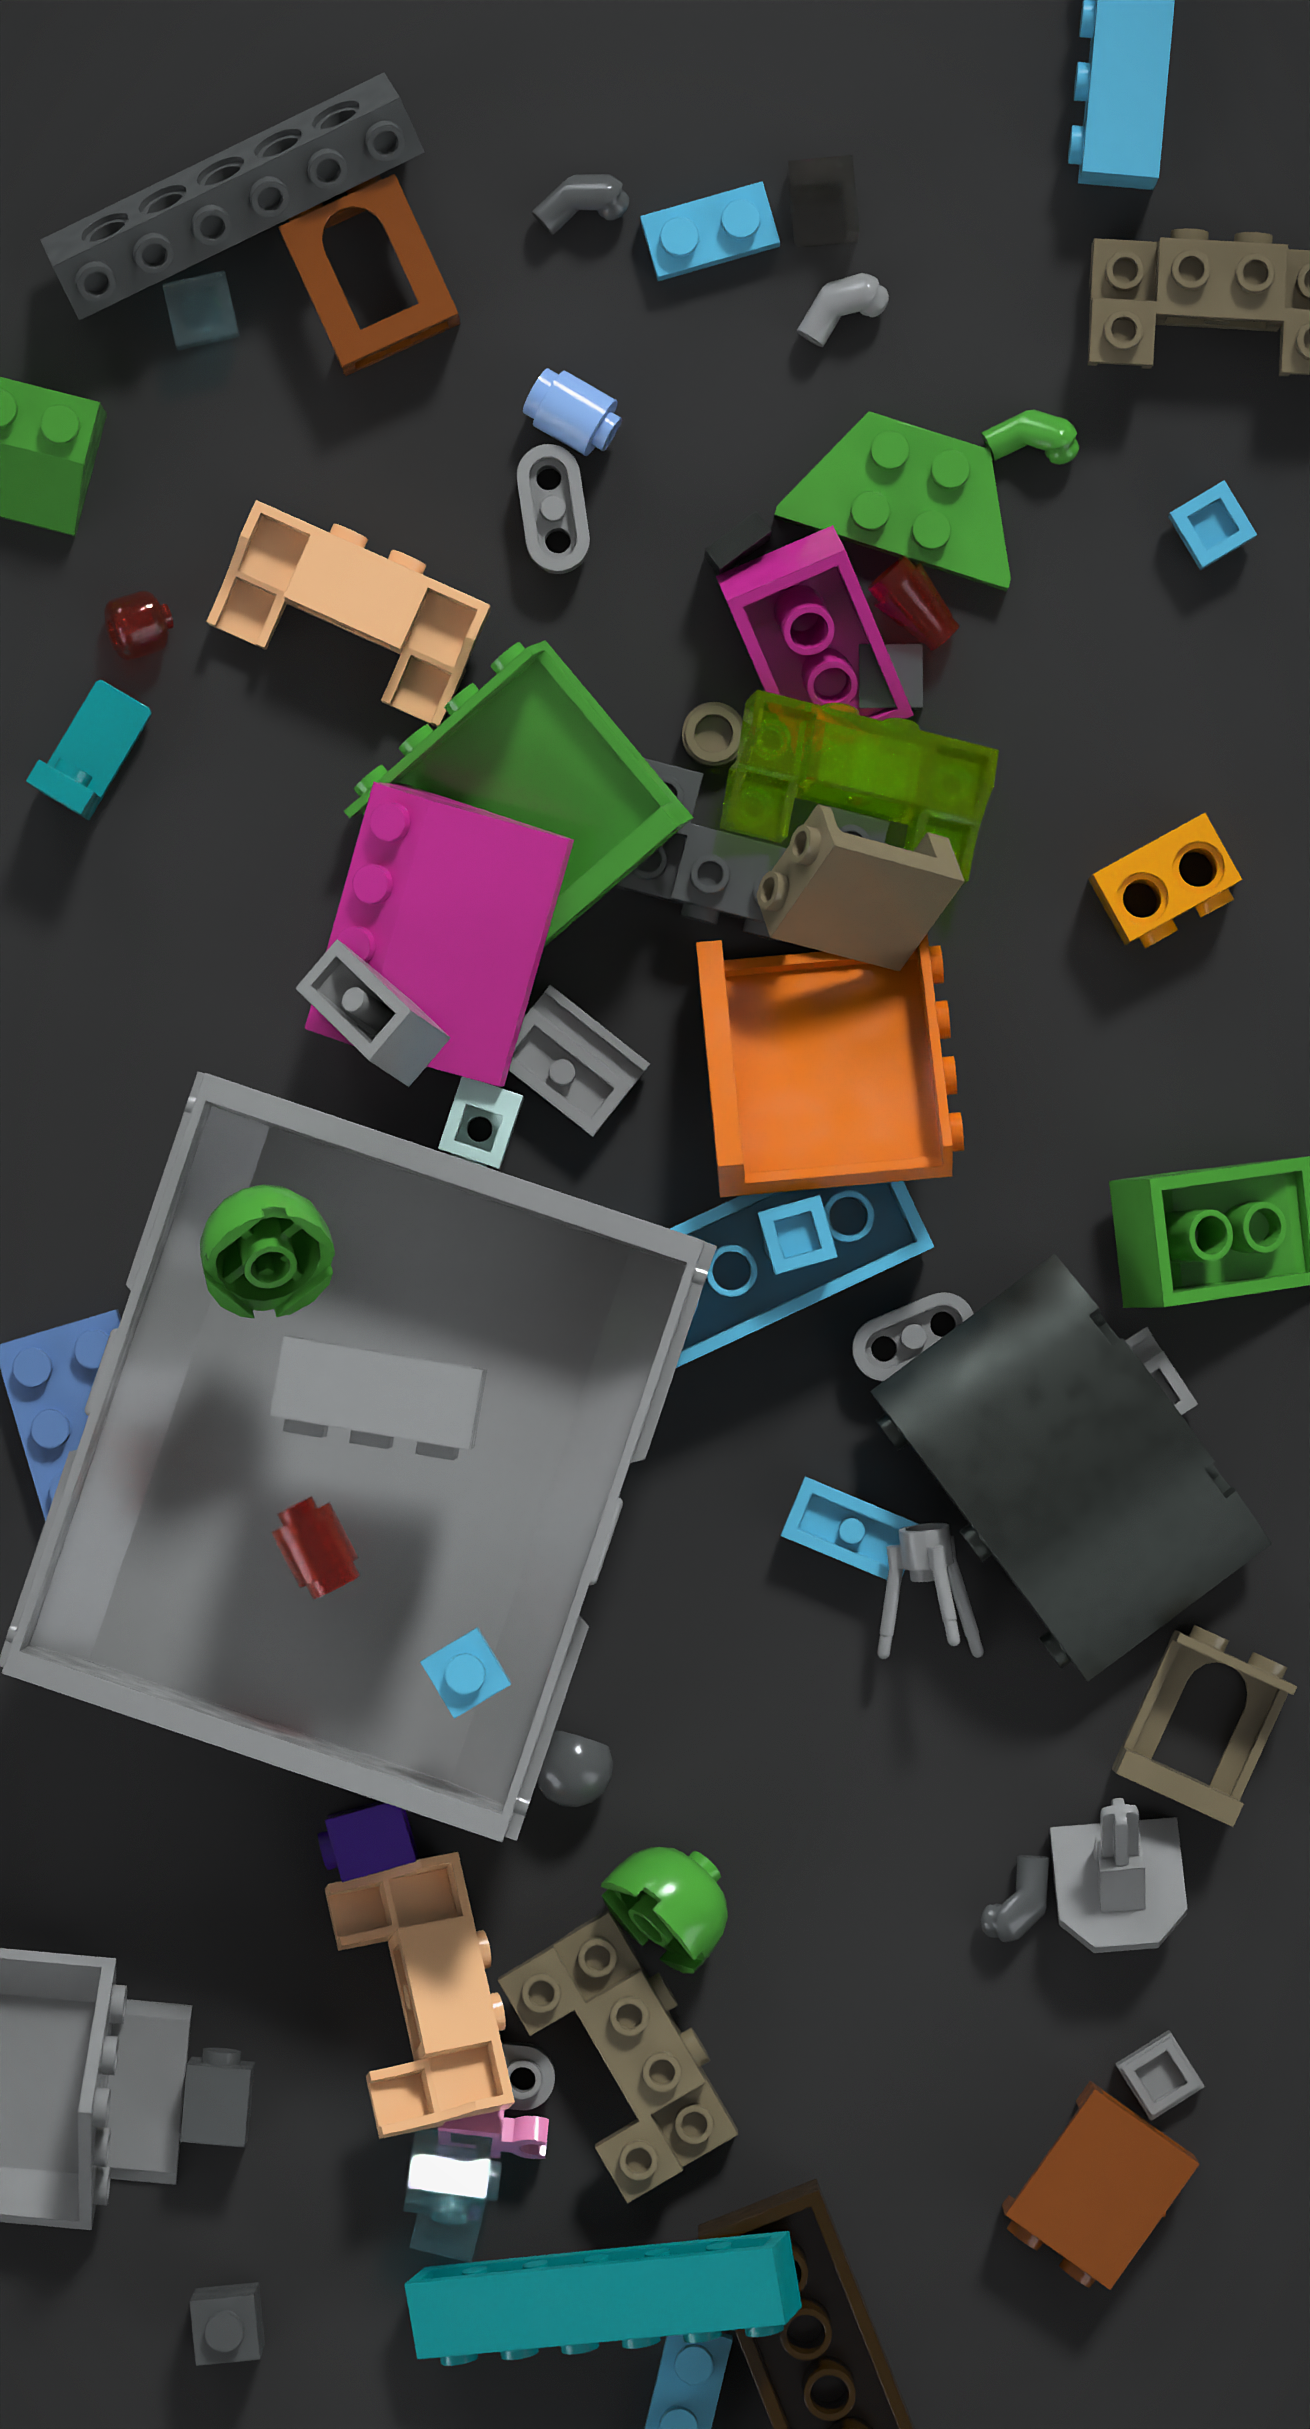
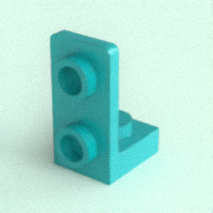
M96 681L48 763L46 764L38 760L26 782L46 796L85 819L90 820L151 718V710L105 681Z

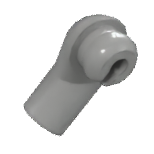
M865 273L829 282L818 293L796 332L811 343L824 347L842 316L856 312L872 318L880 315L888 305V291L879 285L878 279L875 276Z

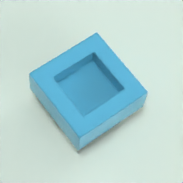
M1225 480L1173 510L1168 515V518L1200 570L1257 536Z
M820 1195L757 1212L775 1275L838 1257Z
M479 1627L474 1628L420 1661L454 1719L512 1684Z

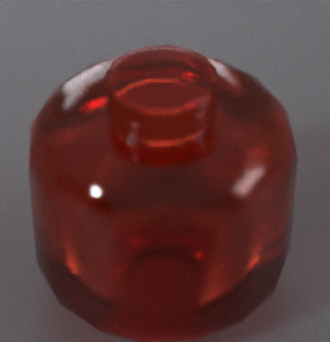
M143 590L114 598L107 603L104 609L107 632L111 644L120 658L127 661L158 653L166 647L168 643V629L173 628L174 625L172 614L168 605H160L157 598L149 591Z

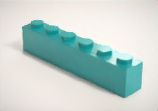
M789 2231L424 2267L404 2284L417 2360L440 2357L441 2365L444 2366L466 2364L478 2359V2354L500 2352L501 2359L518 2360L537 2354L539 2348L561 2346L563 2354H581L597 2349L600 2346L599 2342L620 2340L622 2341L623 2348L637 2349L657 2344L661 2341L660 2337L683 2335L684 2342L700 2343L722 2336V2331L745 2329V2334L748 2337H764L783 2331L784 2325L802 2308Z

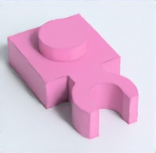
M505 2110L447 2121L438 2127L437 2152L500 2159L501 2152H510L523 2158L545 2159L549 2119L538 2116L504 2117Z

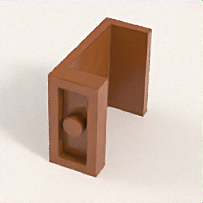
M1089 2081L1076 2100L1079 2109L1016 2198L1014 2199L1008 2195L1002 2204L1005 2215L1011 2219L1007 2230L1036 2251L1039 2250L1043 2243L1051 2247L1064 2257L1059 2267L1084 2286L1090 2288L1095 2280L1111 2290L1200 2163L1190 2151L1095 2083Z

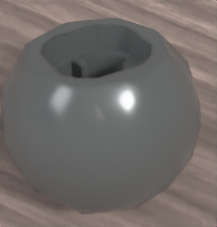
M554 1730L536 1782L537 1787L547 1799L560 1806L579 1807L592 1803L605 1792L612 1778L613 1760L609 1747L585 1737Z

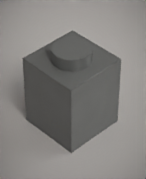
M203 2048L202 2057L192 2056L186 2066L180 2142L245 2147L249 2139L255 2062L241 2061V2051L229 2048Z
M259 2282L196 2288L190 2299L196 2366L260 2360L265 2348Z

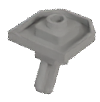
M1115 1798L1111 1800V1806L1101 1809L1100 1823L1050 1827L1049 1836L1059 1925L1093 1953L1159 1948L1187 1915V1900L1177 1817L1139 1820V1810L1135 1805L1125 1804L1123 1798Z

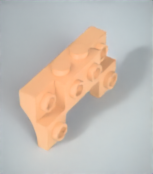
M256 500L240 534L229 569L206 622L217 629L266 650L286 605L293 606L400 654L382 696V703L436 727L441 725L447 714L444 707L455 697L466 672L465 667L492 610L491 605L423 575L427 565L409 555L391 550L387 559L365 549L368 539L351 529L333 524L330 532H327Z
M453 1852L422 1858L416 1862L345 1882L340 1881L328 1884L325 1888L338 1951L388 1941L414 2058L413 2062L369 2071L366 2075L379 2139L440 2127L447 2121L509 2109L515 2103L499 2034V2031L505 2030L506 2027L505 2012L499 1993H490L485 1969L491 1967L490 1945L485 1931H476L459 1853Z

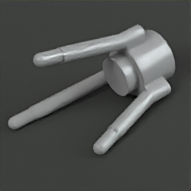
M926 1523L899 1529L900 1544L886 1547L889 1571L879 1632L878 1656L881 1659H886L890 1655L904 1569L910 1571L912 1582L935 1581L942 1621L944 1622L947 1641L951 1646H957L960 1643L957 1616L953 1602L954 1598L971 1653L976 1658L981 1657L984 1649L956 1558L954 1536L950 1534L949 1524Z

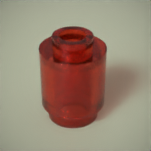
M310 1496L277 1513L282 1526L271 1531V1534L299 1588L306 1586L313 1600L344 1586L360 1576L353 1562L359 1557L330 1502L317 1507L313 1497Z

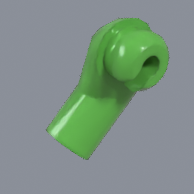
M1034 409L1024 411L981 432L985 446L991 450V457L994 461L1027 445L1045 450L1046 457L1050 459V462L1059 465L1073 460L1079 451V444L1075 439L1077 431L1067 419Z

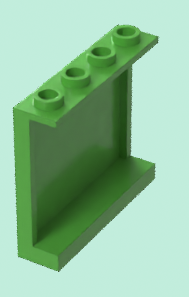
M546 640L531 645L526 649L520 642H517L500 655L490 665L497 675L480 690L472 683L453 697L444 707L451 716L434 731L426 724L405 740L398 748L405 757L389 771L383 765H380L366 775L353 788L359 798L344 810L349 818L361 813L364 815L373 782L407 784L574 839L544 948L694 818Z

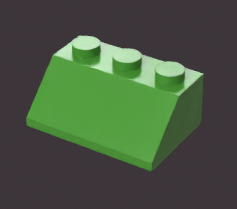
M0 377L1 518L76 537L107 416L100 402Z

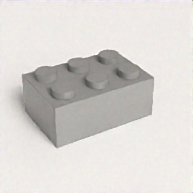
M283 1336L269 1416L285 1419L283 1431L288 1433L322 1438L323 1436L327 1437L328 1426L351 1430L349 1443L389 1449L392 1448L395 1437L417 1441L415 1454L455 1461V1459H458L459 1449L470 1450L475 1446L488 1369L295 1336Z

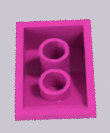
M833 525L716 576L797 766L914 715L847 552ZM859 644H870L897 708H859Z

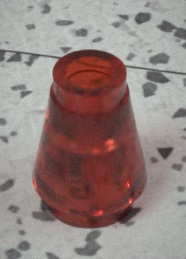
M903 555L886 568L867 588L876 598L873 606L921 643L924 642L931 651L942 645L960 627L952 617V613L921 562L914 565L906 555Z

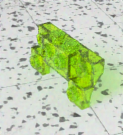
M756 690L745 703L737 761L729 768L720 829L781 843L788 836L793 804L796 797L908 825L905 842L906 850L914 851L927 832L949 838L965 881L962 884L963 886L969 881L980 824L994 787L999 750L919 730L917 723L907 719L887 718L881 721L861 716L858 709L843 703H827L821 706Z

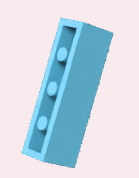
M1083 0L1079 37L1091 38L1089 63L1077 62L1074 101H1085L1083 126L1072 125L1068 152V164L1079 165L1078 183L1154 190L1160 172L1175 0Z

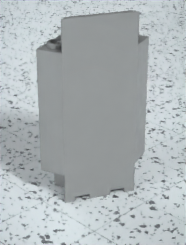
M0 1948V2222L92 2230L96 2205L107 2206L111 2179L176 2185L192 2005L127 1999V1985H116V1958Z

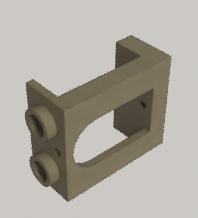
M1194 1625L1189 1636L1174 1630L1111 1769L1120 1776L1234 1827L1244 1805L1240 1801L1288 1693L1294 1695L1297 1686L1283 1679L1288 1667L1253 1651L1248 1662L1225 1653L1229 1640L1196 1625ZM1218 1662L1226 1664L1240 1673L1246 1684L1247 1698L1244 1709L1209 1785L1153 1760L1152 1757L1190 1676L1203 1665Z

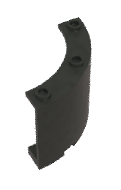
M1054 1253L870 1392L885 1412L876 1419V1422L898 1451L907 1444L911 1446L969 1524L960 1530L965 1540L982 1562L991 1555L995 1557L1048 1631L1039 1637V1640L1061 1669L1072 1662L1088 1682L1272 1543L1237 1491L1230 1487L1215 1468L1213 1457L1126 1341L1123 1338H1118L1101 1315V1310Z

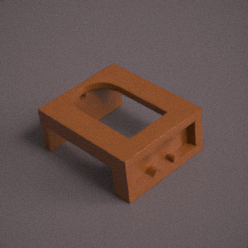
M395 174L384 179L377 175L347 190V196L325 206L323 203H320L289 218L288 223L278 227L285 246L289 250L332 344L345 377L461 324L457 308ZM364 211H368L375 215L383 225L418 304L360 330L327 258L322 240L325 229Z

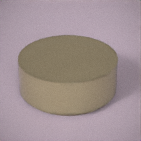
M708 702L694 708L684 721L682 728L683 746L690 758L700 765L712 768L725 766L739 756L745 743L746 730L741 716L736 710L724 703Z

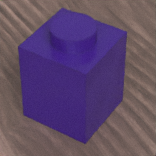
M381 1801L328 1815L325 1819L327 1831L317 1834L326 1869L338 1868L342 1882L413 1863L419 1857L407 1811Z

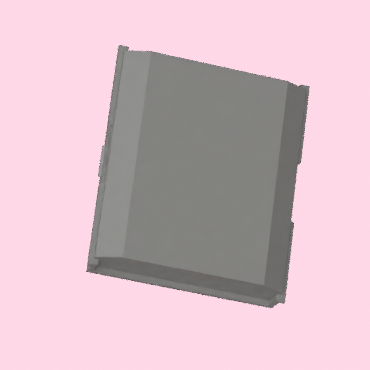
M198 1071L126 1282L131 1292L118 1329H113L110 1332L85 1406V1413L88 1419L78 1449L69 1451L6 1636L0 1655V1666L3 1667L2 1674L499 1842H503L504 1837L517 1841L589 1625L579 1614L589 1585L596 1584L623 1506V1501L619 1498L629 1465L630 1463L646 1459L717 1246L663 1226ZM259 1185L285 1187L310 1200L329 1228L335 1251L331 1263L333 1275L330 1284L314 1302L290 1315L276 1317L275 1311L272 1309L267 1311L253 1310L255 1318L240 1317L220 1307L207 1289L200 1256V1239L206 1222L211 1213L225 1198L244 1188ZM283 1336H295L488 1369L474 1448L470 1450L459 1449L458 1459L454 1461L415 1454L417 1441L395 1437L392 1448L382 1449L349 1443L351 1430L328 1426L327 1437L323 1436L322 1438L284 1432L285 1419L269 1416ZM479 1627L512 1684L454 1719L420 1661L474 1628Z

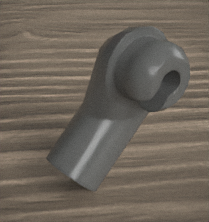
M577 174L563 181L531 213L546 231L554 235L579 210H597L599 215L606 220H616L629 208L630 198L622 190V182L610 174Z
M1035 1855L1017 1856L1016 1892L1003 1904L987 1905L981 1914V1928L988 1937L999 1938L1002 1942L1018 1940L1044 1916L1047 1908L1049 1857Z

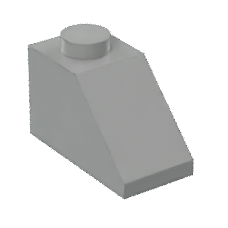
M338 939L295 988L370 1062L408 1087L451 1038L411 999Z

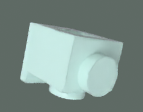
M462 1076L438 1149L451 1153V1156L484 1167L490 1166L500 1170L524 1101V1096ZM478 1117L488 1119L492 1125L491 1136L483 1142L472 1140L468 1134L469 1123Z

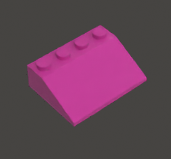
M373 782L327 950L337 939L344 943L411 999L451 1037L426 1067L495 1086H505L574 839L407 784ZM311 1004L305 1025L306 1030L354 1046Z

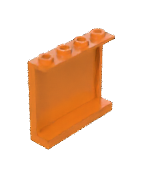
M926 934L899 972L823 951L724 960L722 940L696 942L720 1198L952 1177L953 1152L964 1151V1135L961 1112L949 1113L947 1095H957V1076L954 1056L942 1057L940 1040L951 1038L947 1000L935 1001L934 984L944 983L941 945L929 946L928 934Z

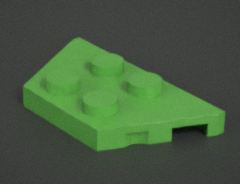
M869 411L776 507L775 519L816 532L833 525L839 538L1006 592L1009 588L1011 576L990 449Z

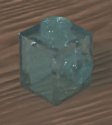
M433 2129L416 2131L410 2153L403 2211L430 2215L432 2220L447 2225H461L468 2220L479 2222L484 2201H496L500 2182L501 2162L490 2161L492 2138Z

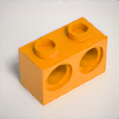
M1203 813L1092 874L1088 880L1124 945L1139 938L1144 948H1147L1178 931L1173 919L1195 907L1201 918L1234 900L1228 888L1239 883L1242 878L1206 813ZM1197 852L1208 858L1212 865L1213 873L1207 885L1195 887L1183 880L1179 872V864L1183 855ZM1143 883L1154 891L1157 898V906L1151 916L1140 918L1133 916L1126 910L1123 903V894L1128 885Z

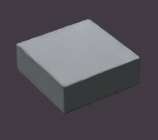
M1169 2030L1115 2063L1150 2120L1155 2119L1205 2087Z

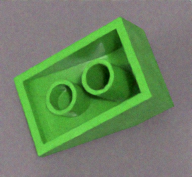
M1310 1156L1161 1173L1109 1181L1123 1308L1170 1307L1310 1285Z

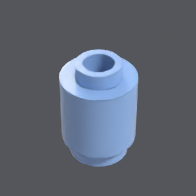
M548 368L545 369L533 385L523 407V413L534 419L533 426L584 456H588L595 447L605 451L614 439L622 422V418L614 414L617 408V400L565 370L557 374Z

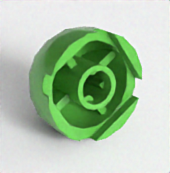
M259 1185L241 1189L225 1198L209 1216L200 1239V1256L209 1293L220 1307L240 1317L255 1318L253 1310L267 1311L274 1309L276 1317L290 1315L314 1302L330 1284L333 1275L331 1263L335 1251L326 1222L310 1200L285 1187Z
M650 1847L638 1851L620 1863L601 1884L602 1888L607 1889L602 1895L604 1903L630 1936L642 1947L648 1942V1938L662 1946L667 1951L659 1960L682 1973H694L711 1955L722 1938L728 1918L726 1899L723 1891L717 1884L721 1874L707 1857L697 1851H693L689 1856L679 1850L667 1847Z

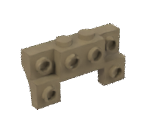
M1189 228L1171 230V238L1160 237L1158 242L1094 238L1091 245L1089 280L1090 314L1087 365L1097 366L1098 363L1142 366L1144 369H1151L1154 360L1155 325L1277 332L1280 328L1279 376L1288 377L1290 374L1310 375V250L1288 249V244H1272L1273 236L1267 233L1241 232L1234 235V241L1209 240L1208 231Z
M609 1909L575 1928L551 1946L498 1977L499 1984L530 2036L575 2010L634 2111L637 2119L595 2144V2149L627 2203L682 2172L685 2165L738 2135L736 2125L701 2067L710 2061L705 2048L692 2027L681 2033L669 2010L678 2006L669 1986L660 1972L651 1977L648 1976Z

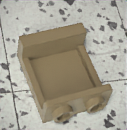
M818 804L806 822L795 830L790 845L772 871L767 872L763 876L757 891V900L770 938L900 972L965 881L949 838L927 832L914 851L906 850L842 832L837 826L832 809Z

